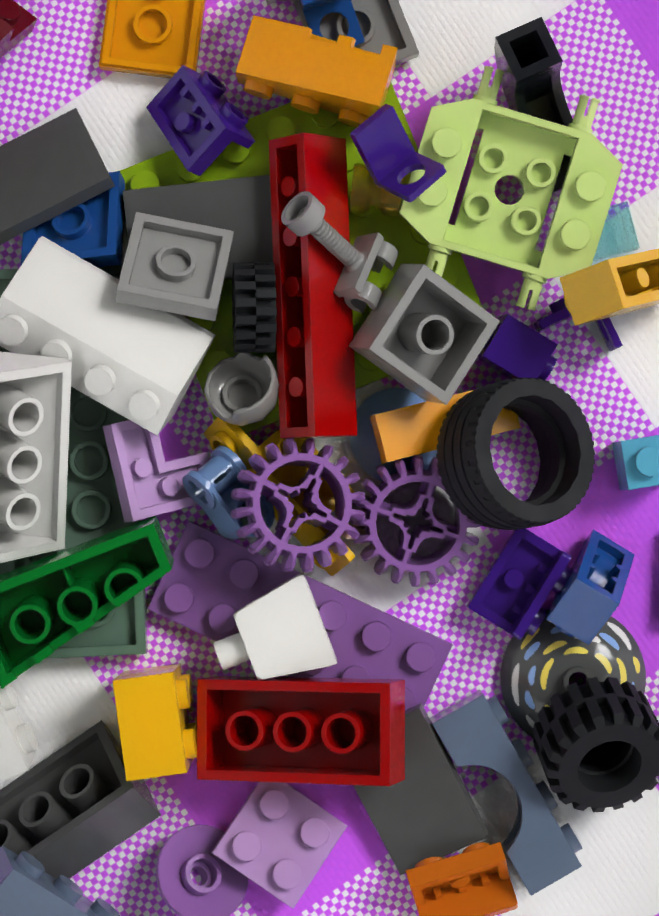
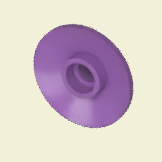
M198 824L182 828L167 839L159 852L156 863L157 885L166 904L178 916H230L240 906L245 897L248 878L211 853L225 833L216 827ZM191 870H196L200 874V886L192 881L190 876Z

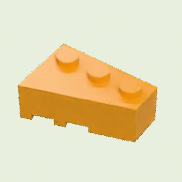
M253 15L235 72L237 82L244 85L243 91L262 99L269 100L273 94L291 99L290 105L311 114H318L319 109L339 114L338 121L356 128L384 105L395 71L398 47L383 44L381 52L378 54L354 47L356 40L353 37L339 34L337 41H333L312 34L313 30L309 27Z

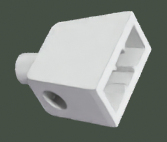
M304 572L237 610L233 616L239 633L213 642L223 670L250 660L258 680L337 664L335 652Z

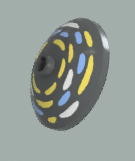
M550 609L546 610L545 618L532 636L525 632L521 640L514 636L511 638L502 658L500 686L510 715L527 735L535 739L533 726L534 723L540 722L538 717L539 711L542 707H549L551 705L549 699L558 692L562 695L568 691L566 686L569 685V678L573 673L581 672L585 675L586 679L597 677L599 682H604L607 677L618 678L620 685L627 681L635 685L637 692L642 691L643 694L645 693L646 670L642 653L630 632L612 616H610L589 645L576 637L562 633L555 624L546 620Z

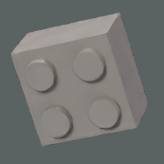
M402 263L382 293L376 310H371L349 344V347L424 401L447 405L500 321L425 264Z

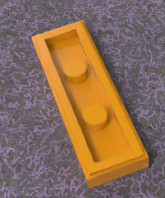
M473 390L453 395L447 405L427 401L370 416L382 464L437 450V438L440 434V427L443 425L442 422L447 417L446 414L459 399ZM502 408L493 424L491 436L521 428L518 415L511 410Z

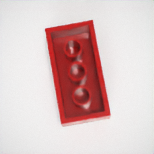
M214 676L197 679V780L392 786L405 780V680L273 677L258 680L257 677Z

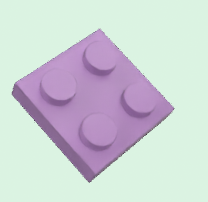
M258 782L211 853L294 909L348 825L287 783Z

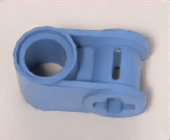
M219 445L211 452L212 459L197 472L189 471L183 477L184 488L189 496L201 506L223 537L230 540L255 537L251 533L246 537L239 538L236 531L245 525L241 519H233L231 517L232 510L241 506L245 507V501L233 499L231 492L238 488H249V486L237 478L239 471L247 470L246 466L235 452ZM261 494V514L265 524L270 529L275 518L274 507L270 502L266 501V496Z

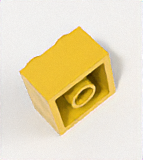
M181 663L123 671L112 682L126 781L187 773L194 758H197V722L189 723L187 709L190 708V703H194L191 675H182Z

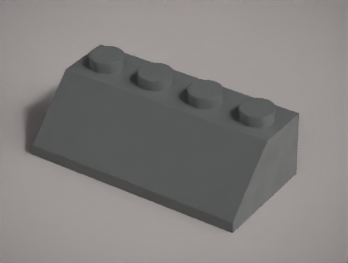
M101 720L0 790V847L3 845L17 855L21 851L31 854L45 867V872L56 879L59 875L71 878L154 821L161 814L144 779L126 781L122 747L107 725Z

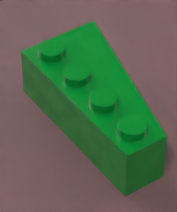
M157 516L146 518L0 575V686L2 689L33 665L40 663L50 656L60 646L76 635H80L110 611L121 606L172 570L174 559Z

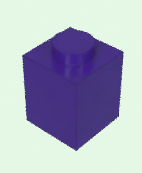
M509 314L500 316L498 318L499 324L477 359L510 379L539 378L543 381L546 380L556 364L557 358L553 357L552 354L558 344Z

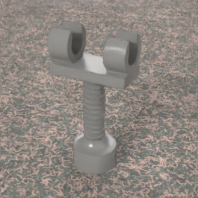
M304 191L297 194L285 206L281 215L282 223L297 236L303 237L311 234L344 264L333 292L338 297H344L348 307L363 313L368 304L375 311L382 292L376 285L366 280L371 270L380 273L384 263L392 271L398 256L397 249L392 244L384 241V237L379 232L357 236L352 246L323 219L326 211L325 206L312 193Z

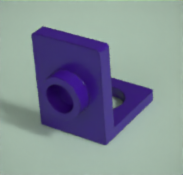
M384 104L350 133L375 185L407 202L414 201L447 172L444 165L415 152L394 107ZM415 170H425V174L418 181L407 185L400 184L403 177Z
M564 298L549 305L552 312L551 315L533 324L537 332H541L572 317L565 306ZM610 317L595 321L610 352L623 346Z

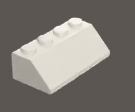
M41 236L1 295L0 346L12 353L65 358L72 361L71 387L158 436L176 413L215 334L180 314L116 302V289L119 279Z
M0 351V563L65 549L72 361L65 358Z

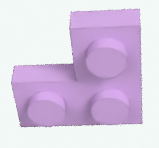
M131 420L102 426L124 522H134L198 505L187 493L182 479L189 471L197 472L209 461L208 452L165 461L159 434L157 436Z

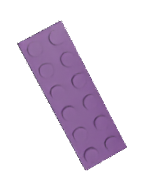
M188 521L172 555L174 559L172 570L162 577L148 606V610L214 641H218L239 633L233 616L237 610L294 576L301 574V572L294 569L292 572H283L282 563L277 561L272 566H267L263 563L265 555L258 552L250 554L247 547L192 521ZM305 575L335 652L337 664L288 675L301 678L405 680V710L420 703L424 707L453 644Z

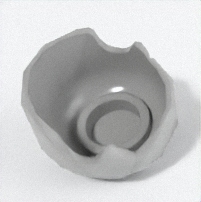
M237 353L234 357L221 360L208 373L204 393L209 407L215 416L224 422L244 426L262 421L275 408L278 399V375L267 355L261 358L251 353Z

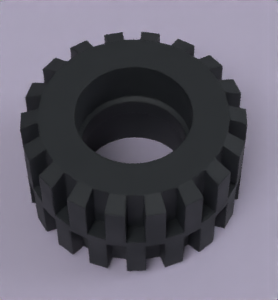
M594 677L587 678L586 684L578 686L575 682L566 686L568 691L562 695L558 692L549 699L551 705L549 707H542L538 713L540 722L534 723L533 734L535 739L533 743L549 786L553 793L557 794L561 802L565 805L572 803L573 808L584 811L588 807H591L593 812H604L607 807H613V810L624 807L623 803L630 800L635 803L643 798L642 792L652 790L658 784L655 777L659 776V722L642 691L637 692L635 685L627 681L620 685L618 678L607 677L604 682H599L598 678Z

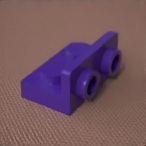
M182 65L146 108L187 171L201 176L231 141L249 149L255 140L245 127L248 123L247 117L235 105L228 102L223 95L227 91L224 84L208 71L200 74Z

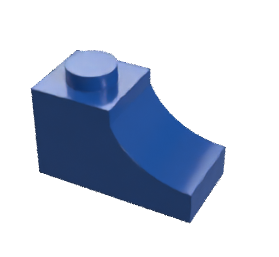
M593 529L584 541L579 555L572 566L573 571L563 589L558 594H555L546 620L555 624L562 633L576 637L589 645L619 606L635 554Z

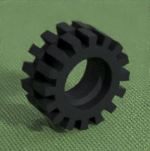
M233 263L232 328L234 353L275 352L277 297L274 263Z

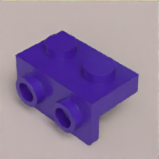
M526 528L513 530L466 607L518 640L522 639L525 632L532 636L546 616L547 611L542 608V605L551 591L558 594L570 578L573 569L567 565L572 556L559 550Z

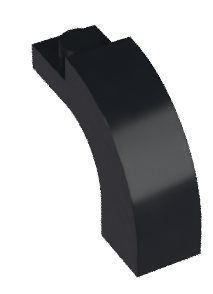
M542 16L496 36L494 44L497 69L505 71L501 85L509 109L564 126L572 123L573 118L567 106L560 79L563 60ZM564 155L551 197L559 195L571 160L569 156Z

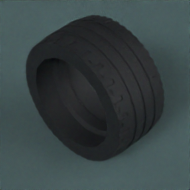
M512 378L479 387L459 399L446 414L447 417L443 420V425L440 427V434L437 438L438 444L436 445L437 468H439L441 483L445 487V492L449 495V499L455 504V507L463 515H466L468 519L475 521L474 523L501 530H517L542 526L556 521L574 510L576 505L585 496L586 490L589 489V483L592 481L591 476L594 473L593 465L595 464L592 432H590L589 423H587L582 409L577 406V402L568 393H565L562 388H558L556 384H551L549 381H543L539 378ZM502 408L515 412L525 421L537 441L540 457L538 481L529 498L525 501L519 500L503 486L493 468L490 451L493 424Z

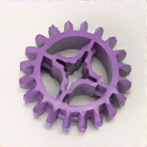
M294 438L285 439L283 442V455L274 443L265 446V455L268 462L260 455L254 454L249 458V463L257 473L254 474L248 470H241L237 475V478L249 486V488H238L231 492L233 499L245 501V507L232 510L231 517L233 519L246 517L249 524L236 531L237 536L243 538L253 533L257 539L249 545L247 550L250 554H255L264 546L267 547L268 551L263 561L267 566H272L277 561L279 555H282L283 572H292L297 558L304 573L313 571L314 556L322 567L331 565L332 557L328 548L339 556L345 555L348 549L340 537L356 540L360 533L348 523L349 521L358 522L365 519L363 511L352 509V503L365 500L364 492H350L349 485L360 480L358 473H352L344 477L341 470L347 466L349 460L343 456L333 464L328 460L333 453V447L328 444L322 447L318 455H314L315 443L314 439L311 438L304 440L300 452H298ZM293 465L309 468L305 476L300 479L295 487L282 483L276 485L267 480L273 471L284 466ZM321 477L332 490L335 500V516L331 514L332 510L325 507L319 499L318 491L322 483ZM305 490L303 494L305 498L302 505L311 514L307 515L306 512L297 515V518L291 520L294 505L288 501L289 498L286 496L289 495L292 499ZM261 494L266 496V501L274 505L278 511L279 519L275 527V534L269 530L263 520L260 509ZM302 523H307L314 527L321 526L329 530L321 540L313 545L296 546L288 544L291 535L296 533Z
M420 454L413 456L412 469L406 470L403 459L395 460L394 466L397 472L389 475L387 469L382 464L378 465L376 471L383 481L377 486L371 479L364 478L362 485L372 494L370 498L365 497V500L354 503L358 507L366 509L364 520L358 522L350 521L353 525L365 526V529L358 531L360 534L356 540H353L354 543L363 544L370 542L361 551V558L363 561H368L379 555L380 557L373 567L374 572L381 575L390 565L393 566L390 579L396 584L402 580L405 571H409V581L412 587L419 586L420 572L427 573L431 584L438 583L439 577L435 569L443 566L448 575L453 576L456 574V569L450 560L456 556L462 562L467 563L471 558L461 548L463 542L471 546H477L479 543V538L473 533L467 532V528H477L482 526V524L474 523L475 521L468 519L466 515H463L455 507L454 503V525L446 523L443 519L433 515L432 508L435 500L433 494L436 486L445 491L439 476L438 460L436 457H433L427 470L423 469L424 462ZM411 482H421L420 488H416L415 494L409 501L401 504L383 501L397 487ZM423 507L425 511L422 512V515L426 520L430 521L432 526L428 524L425 526L417 525L410 534L408 532L409 524L407 521H403L400 515L405 517L406 515L415 516L418 509ZM377 515L387 518L389 522L395 523L400 527L397 553L390 551L380 541L376 528ZM431 537L442 540L444 538L448 539L441 548L432 554L411 558L412 553H416L418 546L423 540Z

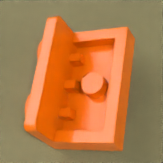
M486 842L475 843L466 847L461 854L445 859L442 857H429L418 862L415 868L405 870L419 916H496L518 908L517 898L510 880L501 842L491 845Z

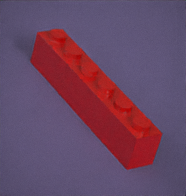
M305 132L269 140L273 263L275 266L277 297L276 346L280 439L358 436L354 350L349 347L354 338L353 309L346 305L344 297H338L333 292L344 264L311 234L303 237L297 236L281 221L282 212L288 202L297 194L309 191L325 206L326 211L323 219L350 243L346 139Z

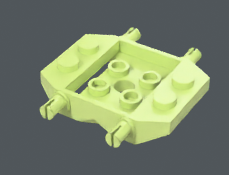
M484 66L477 95L474 94L472 99L431 107L418 153L444 165L447 172L414 201L407 202L403 199L399 214L428 243L427 248L430 250L425 265L433 270L434 263L437 261L435 273L442 277L448 256L452 254V251L520 271L524 281L515 306L525 308L531 290L526 309L536 311L543 283L546 284L547 279L565 276L592 266L623 164L592 134L593 130L591 127L600 103L599 99H590L586 116H584L590 96L580 95L572 123H569L568 126L560 125L498 106L496 98L505 71L496 69L492 85L488 87L494 67ZM480 129L483 130L455 225L449 224L450 216L476 131ZM566 155L571 157L543 250L538 251L535 250L563 157ZM425 170L412 171L408 184L418 181L425 174ZM512 176L521 183L523 189L522 196L515 204H504L496 197L495 185L500 178Z

